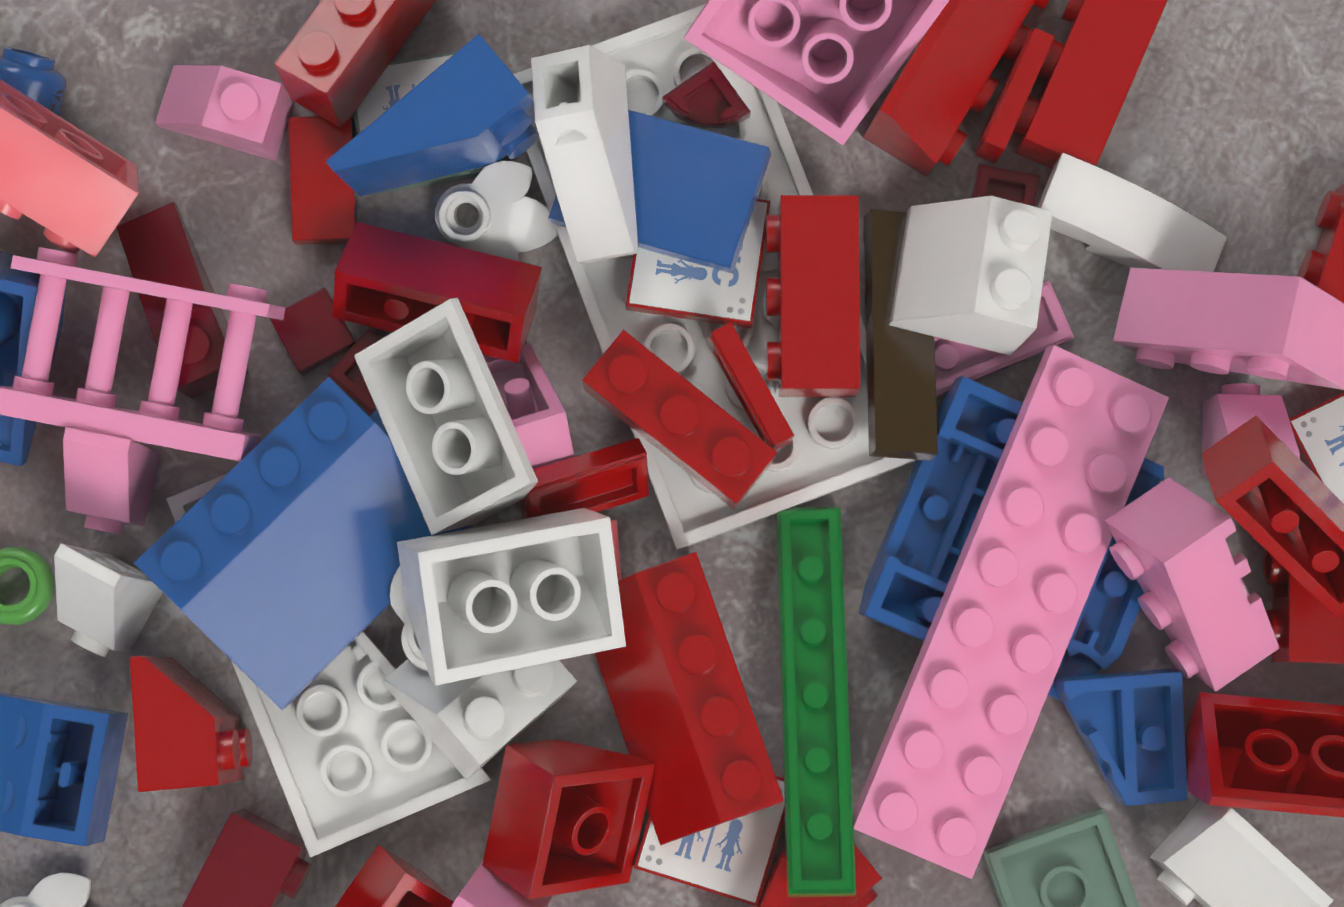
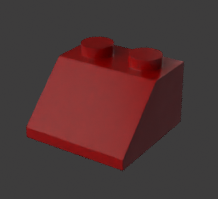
M129 657L138 792L215 786L244 780L243 767H250L252 765L253 748L249 728H241L240 715L172 657Z
M559 739L507 744L482 866L529 900L629 883L655 763L646 758Z

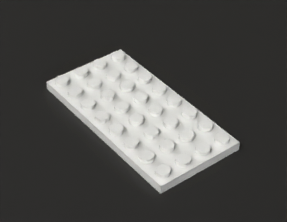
M705 4L592 45L595 49L625 65L628 110L769 147L771 157L757 199L771 201L769 214H778L781 195H813L777 101L684 39V35ZM714 61L747 105L751 115L750 118L733 126L702 128L689 124L675 116L662 103V97ZM532 68L513 74L529 92L534 101ZM539 137L526 152L550 212L556 191ZM554 224L602 354H604L624 329L758 436L709 348L711 332L724 325L626 310L633 254L583 264L577 263L567 228ZM766 237L752 328L736 326L734 328L795 436L791 443L776 451L778 453L772 464L735 510H733L631 428L634 439L639 438L647 452L648 476L677 551L915 461L913 459L869 456L866 329L861 316L860 390L855 397H778V380L766 379L767 342H778V316H766V278H778V253H766Z

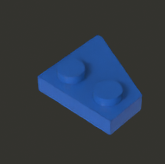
M1170 668L1054 678L1055 689L1117 802L1125 806L1188 800L1181 671Z

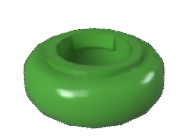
M9 546L0 549V578L8 569L21 567L28 574L30 580V590L26 598L20 603L11 605L6 603L0 596V623L3 625H21L35 620L47 609L53 597L54 577L49 564L40 554L26 547Z

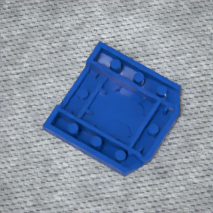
M964 376L955 379L937 409L938 455L931 461L916 460L866 580L859 609L860 615L924 642L1023 405L1022 402ZM1144 458L1125 506L1151 490L1160 481L1165 480L1164 466ZM1113 536L1055 678L1095 675L1099 670H1106L1123 652L1140 609L1138 597L1143 595L1144 592L1137 579L1131 580L1127 577L1114 560L1110 552V547L1116 544ZM1053 680L1047 696L1062 702L1055 689Z

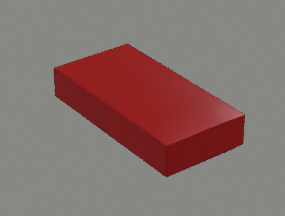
M1037 28L1028 32L974 149L976 151L975 156L993 164L998 161L1009 142L1055 36Z
M320 116L289 117L292 241L295 245L348 243L358 222L357 193L326 163L331 156L355 137V123L352 116L343 129Z
M732 322L711 332L709 348L759 438L775 451L791 443L795 435Z
M635 438L533 469L538 483L524 499L520 500L522 519L580 508L600 512L649 496L647 452L640 439Z

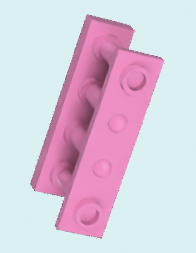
M38 247L36 260L13 255L12 269L38 273L40 278L22 376L14 377L13 387L0 386V415L235 461H241L261 442L262 435L242 431L244 419L238 418L256 316L279 320L284 319L285 307L266 304L267 290L228 283L227 294L224 296L77 268L78 254ZM67 279L103 286L85 388H78L76 399L53 395L55 383L48 381ZM130 291L167 298L148 401L141 400L139 411L116 407L118 395L111 393ZM193 303L230 310L212 412L204 413L203 423L179 419L181 407L174 406Z

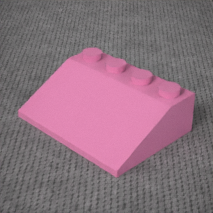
M708 0L684 35V39L841 145H844L949 0Z

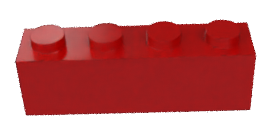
M949 0L927 30L863 138L924 176L929 174L937 161L948 167L968 135L958 129L969 109L980 114L1000 81L991 77L990 74L1001 56L1012 62L1024 44L1028 32L1032 30L1022 24L1032 5L1034 4L1044 10L1050 0Z
M697 552L636 572L619 580L618 586L626 646L596 652L595 656L629 755L646 758L655 763L646 805L660 845L784 802Z
M1199 692L1185 732L1186 776L1189 793L1206 804L1214 806L1344 818V705Z

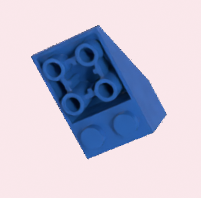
M0 692V831L23 837L79 846H89L105 841L128 713Z

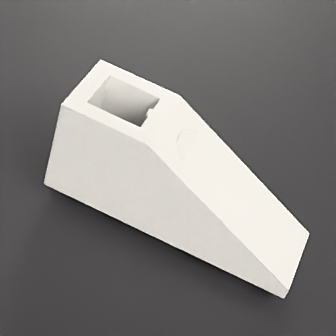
M590 45L531 58L535 123L576 262L583 264L637 254L638 239L625 65Z

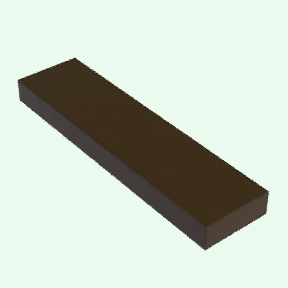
M870 209L864 216L869 456L931 461L938 455L934 336L889 325L907 212Z

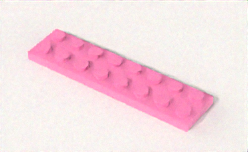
M1056 345L1046 347L853 811V829L965 877L973 878L1113 535L1105 520L1125 507L1169 397Z

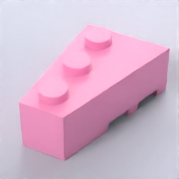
M1130 268L1113 341L1136 352V362L1158 369H1173L1174 363H1180L1213 374L1236 372L1344 390V303L1302 277Z
M1168 477L1105 520L1116 541V544L1110 547V552L1126 576L1131 580L1137 579L1144 594L1138 597L1139 605L1157 629L1162 630L1164 628L1171 641L1165 647L1166 654L1175 668L1182 672L1183 677L1189 679L1195 675L1216 692L1279 649L1261 597L1255 592L1250 595L1241 579L1251 572L1247 558L1242 553L1232 557L1225 538L1236 532L1231 516Z

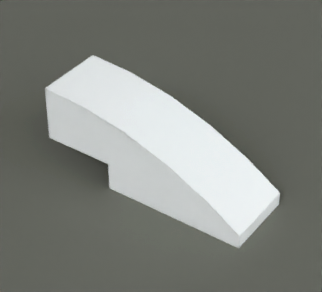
M1062 153L1054 164L1037 208L1053 211L1051 230L1088 244L1086 247L1087 251L1129 268L1214 272L1227 239L1225 235L1163 198L1110 172L1065 153Z

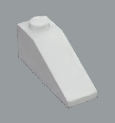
M61 543L54 555L57 621L75 630L70 639L71 641L97 655L105 657L109 649L130 652L159 600L162 591L141 570L113 555Z

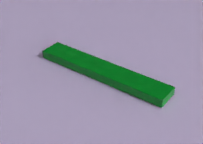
M788 508L776 514L788 897L854 896L856 894L841 508Z

